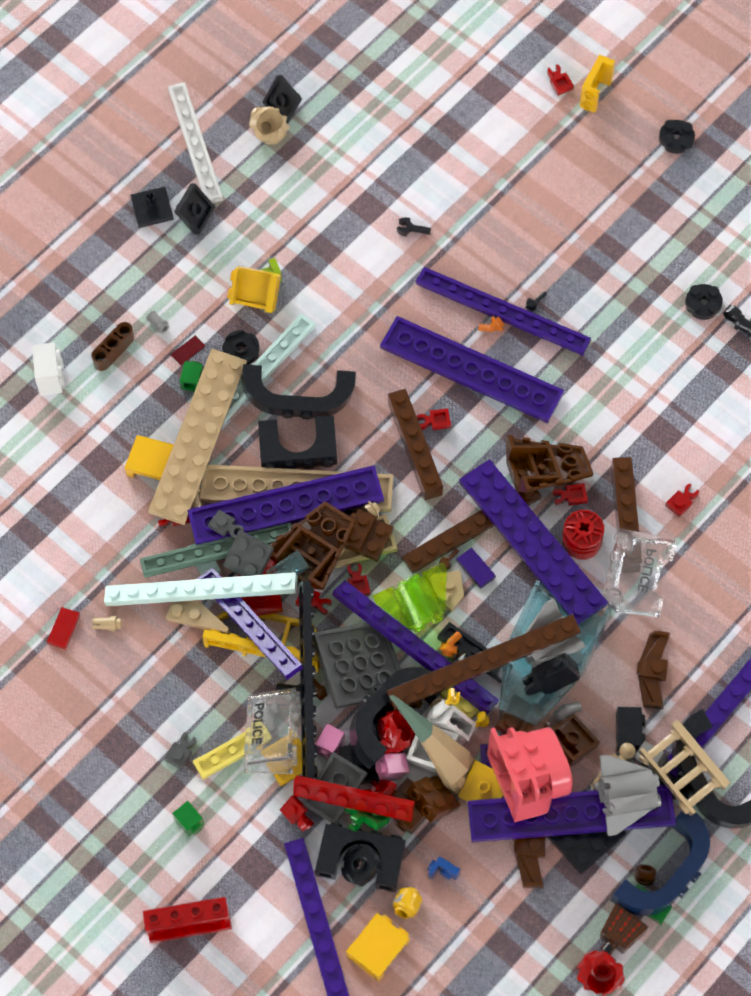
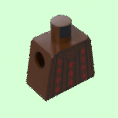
M616 903L600 933V937L605 940L600 951H605L611 955L616 949L624 954L645 935L648 926Z

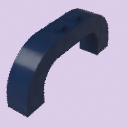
M681 811L676 817V825L672 826L686 838L690 851L689 856L667 883L657 891L646 892L636 888L625 879L610 900L612 903H618L631 914L649 916L663 912L678 897L683 898L689 891L687 887L689 883H695L701 876L699 871L706 861L710 850L709 831L697 812L691 816L689 813L685 814Z

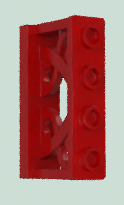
M226 897L143 911L144 927L150 943L232 929Z

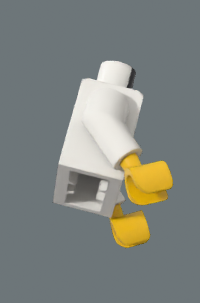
M451 688L448 690V698L434 705L426 719L436 727L459 734L460 740L469 741L472 733L478 730L479 726L487 727L489 725V715L486 716L485 712H479L477 714V721L474 722L454 705H450L457 704L460 700V692L455 694V689Z

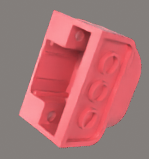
M513 727L507 729V734L498 736L495 728H491L487 757L514 822L546 814L550 809L552 799L567 796L571 793L573 782L570 766L561 744L551 728L546 727L527 733L524 731L516 732Z

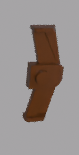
M651 632L640 661L637 663L636 674L639 679L643 707L664 708L659 680L666 681L668 660L661 658L670 636L669 632Z
M546 837L522 838L514 841V853L516 854L523 888L544 889L538 858H545Z

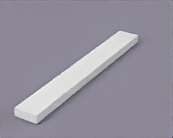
M183 82L168 86L200 189L212 203L222 201L223 196L186 84Z

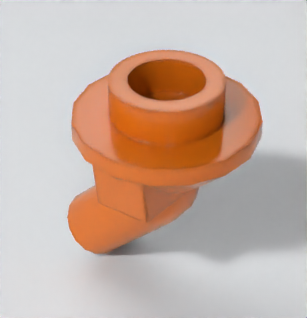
M492 316L491 324H479L478 330L484 332L504 331L503 326H505V323L499 316L497 318Z
M456 632L446 643H441V646L438 648V650H442L441 655L453 657V654H458L457 646H454V644L462 638L461 633Z

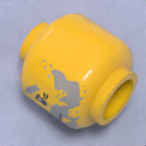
M414 887L399 889L392 902L395 914L403 919L414 917L422 904V897Z

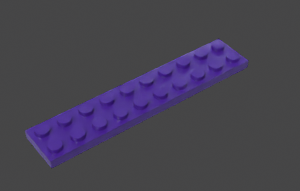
M396 316L380 344V349L546 423H549L564 395V390L399 316Z
M490 459L459 479L460 485L567 616L573 614L577 624L580 625L608 605V601Z
M375 465L188 509V515L195 543L198 545L231 537L228 533L223 537L208 527L209 522L219 510L234 518L236 521L234 525H241L244 531L248 533L286 523L301 522L307 514L325 501L344 512L363 507L369 501L376 504L384 502V496Z
M659 785L657 787V794L661 798V806L652 809L624 830L671 827L676 825L672 792L666 785ZM597 790L571 792L567 796L552 799L550 809L546 814L514 822L505 798L467 801L471 843L607 832L606 817L603 812L606 806L604 802H600Z

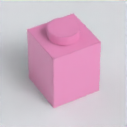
M326 724L316 742L317 753L324 758L330 757L333 752L337 754L339 747H341L345 740V732Z
M405 753L384 754L375 763L380 781L401 779L410 772Z

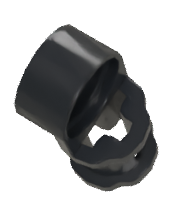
M728 305L723 312L724 317L735 324V330L739 329L751 338V321L745 318V315L742 314L738 307Z

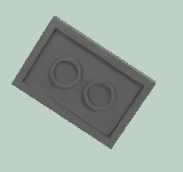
M333 752L316 780L359 789L368 773ZM306 798L302 801L307 808L331 823H338L346 808Z

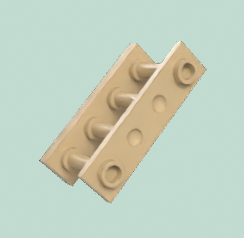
M677 719L670 726L672 729L670 731L671 734L647 752L643 747L639 750V759L645 766L649 765L680 802L678 805L685 814L689 813L692 816L696 812L693 808L696 803L715 788L718 789L720 787L723 791L731 783ZM675 740H681L685 745L683 747L684 750L660 768L653 758ZM688 756H694L698 760L697 766L673 784L666 774ZM707 771L712 777L710 782L686 800L679 790L701 772L705 773Z

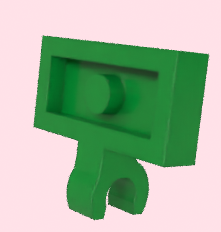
M345 808V812L351 815L350 819L353 820L348 825V828L353 831H357L363 823L367 824L370 828L378 830L387 825L390 817Z

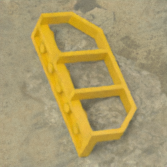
M224 611L216 617L223 621L229 615ZM277 614L258 616L259 618L286 624L281 641L285 647L291 625L299 626V619ZM204 629L202 637L206 648L212 645L242 652L243 656L252 654L267 658L248 636L245 639L234 633L227 635L216 629H210V631ZM287 646L286 648L300 662V651L295 647ZM315 652V656L312 658V665L315 666V672L319 673L321 665Z

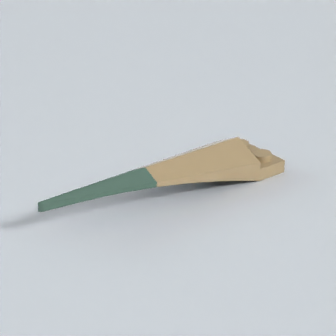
M390 695L391 700L422 743L443 785L452 794L459 795L475 762V759L470 755V751L399 698Z

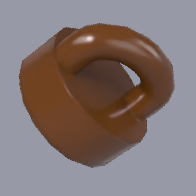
M646 864L638 865L635 870L636 882L644 886L652 885L655 881L656 869Z

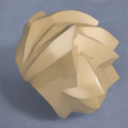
M258 106L251 112L249 126L253 128L257 139L265 142L267 145H277L287 136L286 132L290 128L286 123L287 116H282L279 108L274 109V107L264 106L261 108Z

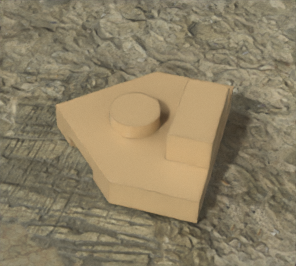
M461 570L433 573L421 587V590L453 612L464 599Z

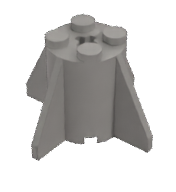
M553 598L544 604L525 633L564 618ZM574 636L523 658L528 665L530 664L534 668L566 653L579 664L585 660L580 650L586 646L577 636Z
M610 755L599 756L601 776L599 778L601 780L593 783V787L599 792L600 802H604L606 806L603 812L606 817L607 835L613 836L623 831L652 809L661 806V798L657 794L659 778L657 774L653 775L652 770Z

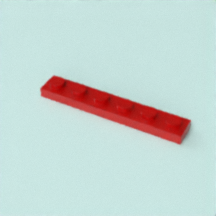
M298 775L294 779L293 796L409 822L413 819L415 801Z

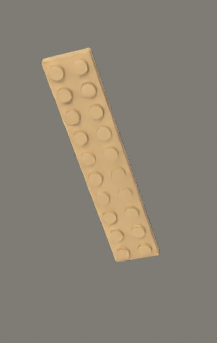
M211 348L148 513L185 525L188 518V509H191L242 377L243 364H246L247 360Z
M208 465L201 481L200 500L201 502L217 503L344 472ZM377 474L384 496V502L377 503L380 508V512H391L393 474ZM363 507L352 509L358 511V509L364 511Z

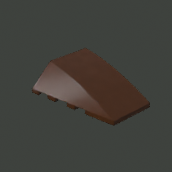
M513 435L506 436V464L517 492H530L572 483L592 477L594 474L583 446L564 443L553 445L545 440H541L540 443L533 442L530 438L522 437V440L514 439Z
M325 501L307 514L300 523H295L291 526V529L284 535L281 534L275 538L276 541L270 544V546L274 547L270 559L284 572H296L298 581H311V587L324 590L356 520Z

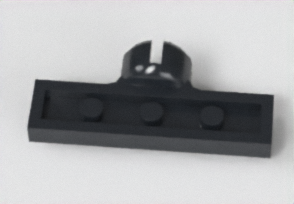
M450 622L437 636L439 641L446 643L454 633H461L462 638L454 644V646H457L458 654L452 663L488 649ZM507 664L486 674L501 683L512 671L513 666Z

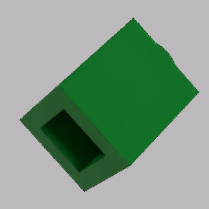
M185 361L179 380L181 389L195 392L204 369L203 364L197 361Z
M189 801L172 813L174 820L188 837L192 834H198L203 829L204 820Z

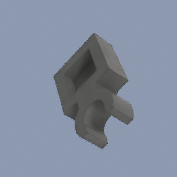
M221 510L216 513L208 524L210 529L223 537L227 533L230 534L232 540H235L237 536L234 534L235 532L244 531L241 525H234L236 523L234 518Z
M187 732L181 735V743L174 742L164 757L166 762L180 770L183 769L192 755V751L189 748L195 746L197 742L195 737L190 742L185 741L188 736Z

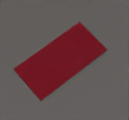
M195 335L170 355L182 365L206 345Z

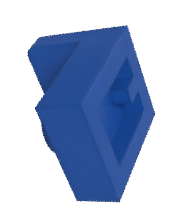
M440 856L436 861L432 860L427 868L429 871L428 878L431 880L438 870L448 880L452 878L456 881L460 875V868Z

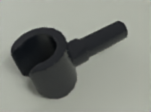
M545 291L542 292L535 300L528 298L525 308L535 311L538 303L547 293Z

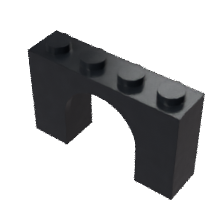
M334 415L315 417V442L309 449L303 452L288 451L280 444L277 420L258 421L261 467L295 469L297 467L313 468L314 466L331 467L337 465Z
M339 823L325 824L315 868V876L336 880L342 854L354 845L366 844L377 851L382 865L381 870L377 874L376 889L396 893L406 840L398 835L384 836L378 831L364 832L361 828L353 831Z

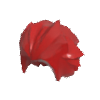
M398 710L386 712V716L378 720L379 725H377L380 742L388 749L385 754L398 753L411 747L416 734Z
M593 950L587 952L576 967L579 970L576 979L583 983L584 990L593 991L596 995H608L615 992V989H621V985L625 981L623 965L617 963L616 959L605 951Z

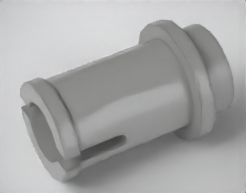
M155 311L147 315L146 319L156 328L158 333L163 334L169 329L168 321L163 320Z

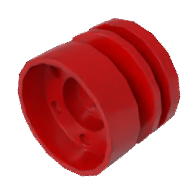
M578 510L567 517L563 528L562 545L571 557L578 560H587L594 557L600 551L604 537V523L601 517L590 510Z

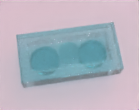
M297 550L265 572L266 574L296 572L298 576L310 567Z

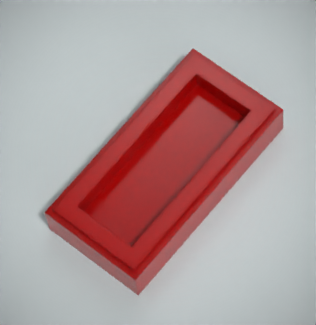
M61 607L47 643L66 650L79 620L80 613Z

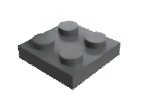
M240 530L223 566L241 576L262 575L274 547Z

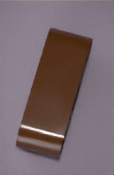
M119 323L93 350L91 357L96 370L104 371L108 369L134 341V332L130 323Z

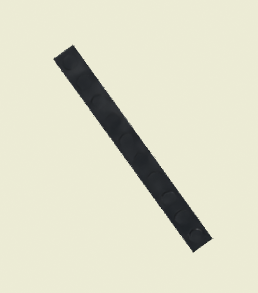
M302 581L299 584L300 663L303 666V669L300 671L302 776L315 779L317 778V766H314V758L317 757V746L314 745V738L317 734V728L313 722V717H316V706L313 705V697L316 695V687L313 685L315 666L312 665V658L315 656V646H312L315 628L312 626L311 618L314 617V606H311L314 588L311 587V581Z

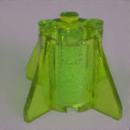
M444 562L423 571V576L421 577L419 574L409 576L407 579L398 582L397 588L393 585L372 595L375 603L409 630H414L415 633L425 629V624L429 622L436 624L442 621L446 607L447 569Z

